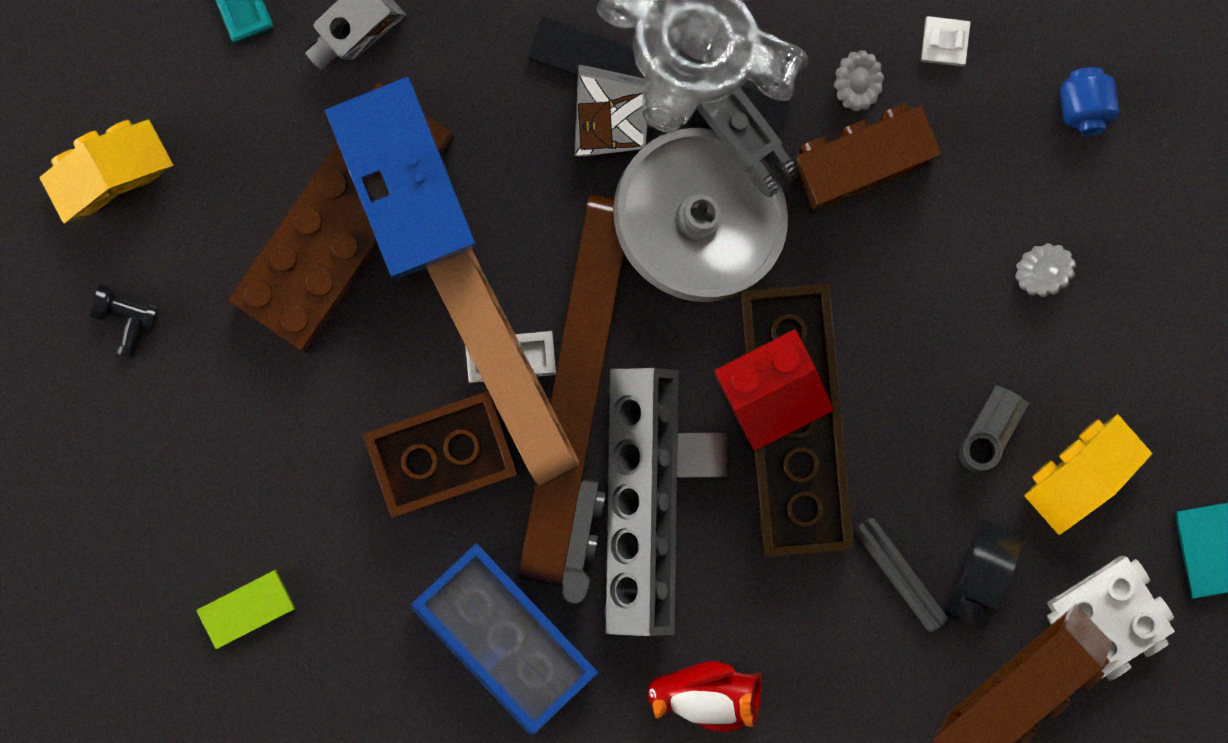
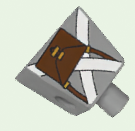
M338 0L313 24L321 36L308 46L304 52L320 70L324 69L337 56L341 59L354 60L407 15L394 0ZM349 22L350 34L345 38L343 29Z
M578 65L574 136L575 156L640 150L646 146L647 127L673 128L674 102L649 101L648 80L590 66Z

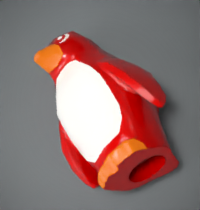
M708 661L653 679L647 689V697L657 719L666 713L673 712L711 731L729 732L742 728L744 724L748 727H755L760 712L763 678L762 673L743 674L734 671L733 667L729 664Z

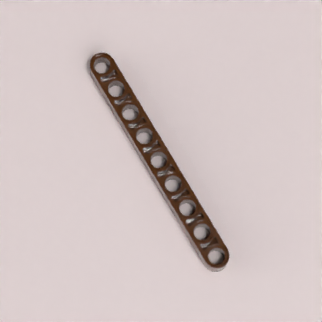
M589 195L550 403L577 455L580 465L541 486L535 483L518 578L558 586H562L579 488L584 471L624 255L615 230L613 198Z

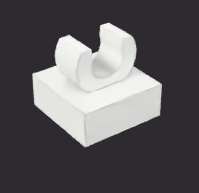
M927 16L925 19L920 62L964 67L966 64L970 21Z

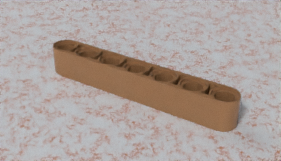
M473 250L427 267L520 455L536 483L541 486L580 465L577 455Z

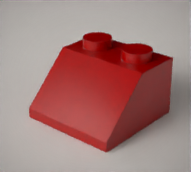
M796 329L714 371L754 451L834 411L818 372Z

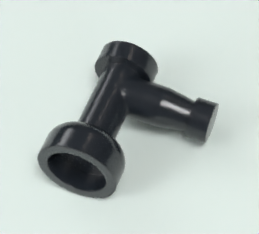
M100 284L92 303L90 317L104 320L111 314L126 319L121 344L118 345L116 353L133 358L136 350L134 347L140 337L141 330L151 331L158 306L149 304L147 308L116 298L113 288Z

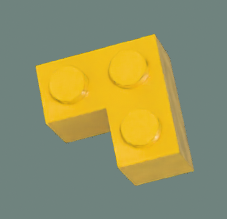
M149 119L133 125L129 120H124L107 129L104 135L99 136L97 131H92L77 138L73 142L75 149L67 150L55 156L51 160L53 167L39 178L64 224L97 212L119 194L153 182L171 168L173 164Z
M1118 414L1105 424L1099 419L1094 421L1079 434L1080 439L1076 440L1059 455L1063 460L1061 463L1056 465L1050 460L1032 476L1036 484L1024 496L1058 535H1061L1113 497L1153 454Z

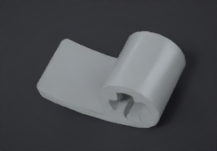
M678 433L677 477H728V433Z

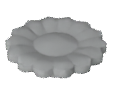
M866 51L850 52L848 58L841 60V67L835 73L837 79L834 82V87L838 90L837 98L842 100L845 108H851L852 111L868 110L871 104L877 102L878 95L882 92L884 75L881 72V64L876 62L875 55L868 54Z
M1047 243L1043 246H1034L1030 252L1023 254L1022 260L1016 264L1018 271L1015 277L1019 281L1020 288L1027 290L1029 295L1038 294L1040 297H1045L1049 293L1054 295L1060 291V288H1066L1069 285V280L1075 276L1073 269L1076 267V263L1072 259L1071 252L1064 250L1063 246H1053Z

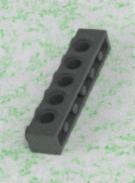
M657 368L610 369V383L608 386L610 409L609 428L607 431L609 468L606 477L608 486V515L606 517L607 559L605 562L607 586L606 604L604 607L606 634L636 636L675 635L679 370Z

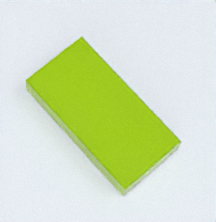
M274 570L196 611L215 649H218L296 608L277 570Z

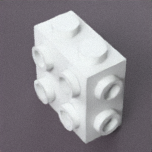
M1119 556L1047 602L1052 611L1047 615L1050 624L1054 623L1073 605L1077 604L1112 641L1107 656L1110 661L1102 670L1105 673L1103 677L1106 676L1109 681L1127 672L1131 668L1128 661L1142 652L1146 657H1149L1165 648L1169 644L1166 637L1175 632L1169 623L1174 619L1171 610L1160 596L1154 599L1145 584L1150 582L1146 571L1137 559L1130 562L1126 556Z

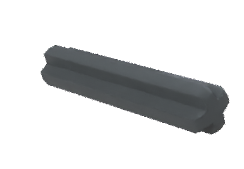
M868 518L855 528V534L924 627L930 632H934L942 627L948 620L946 614L876 520Z

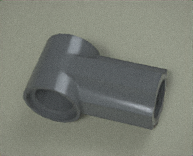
M995 385L968 435L960 443L958 458L962 466L974 473L984 472L995 467L1001 460L1003 450L1029 403L1014 392ZM974 440L984 441L990 447L991 456L987 463L980 464L971 458L969 448Z

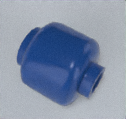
M1088 67L1072 71L1069 74V79L1065 80L1060 86L1064 123L1069 127L1079 129L1081 135L1090 136L1104 133L1106 125L1111 124L1118 118L1120 112L1116 82L1113 77L1104 74L1103 69Z

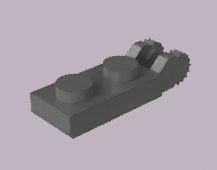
M727 75L692 102L745 172H749L752 182L759 188L762 194L769 198L779 190L775 180L761 163L767 156H769L772 166L789 183L799 177L797 166H795L781 146L783 142L732 76Z
M584 479L580 483L562 583L564 586L561 588L564 595L563 599H566L567 603L578 604L584 598L586 599V594H588L587 589L589 588L590 576L583 567L585 560L594 561L598 536L590 535L592 517L601 518L606 494L605 492L597 491L599 481Z

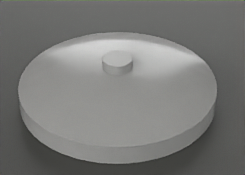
M680 129L652 140L635 155L626 167L615 193L613 208L614 224L624 254L637 272L649 283L677 298L697 302H713L732 298L739 295L741 291L750 289L768 273L777 261L783 249L788 230V210L785 195L771 166L765 159L761 161L775 180L779 189L776 194L768 198L759 191V188L752 182L749 172H745L712 129Z

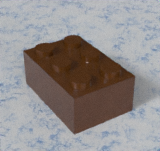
M908 102L883 112L884 116L880 117L881 121L869 126L867 119L843 128V132L839 134V139L828 143L826 136L802 145V149L799 150L800 155H797L794 164L799 171L798 179L812 213L933 164L942 153L922 105L910 109Z
M489 391L363 434L391 518H396L519 476L500 416Z

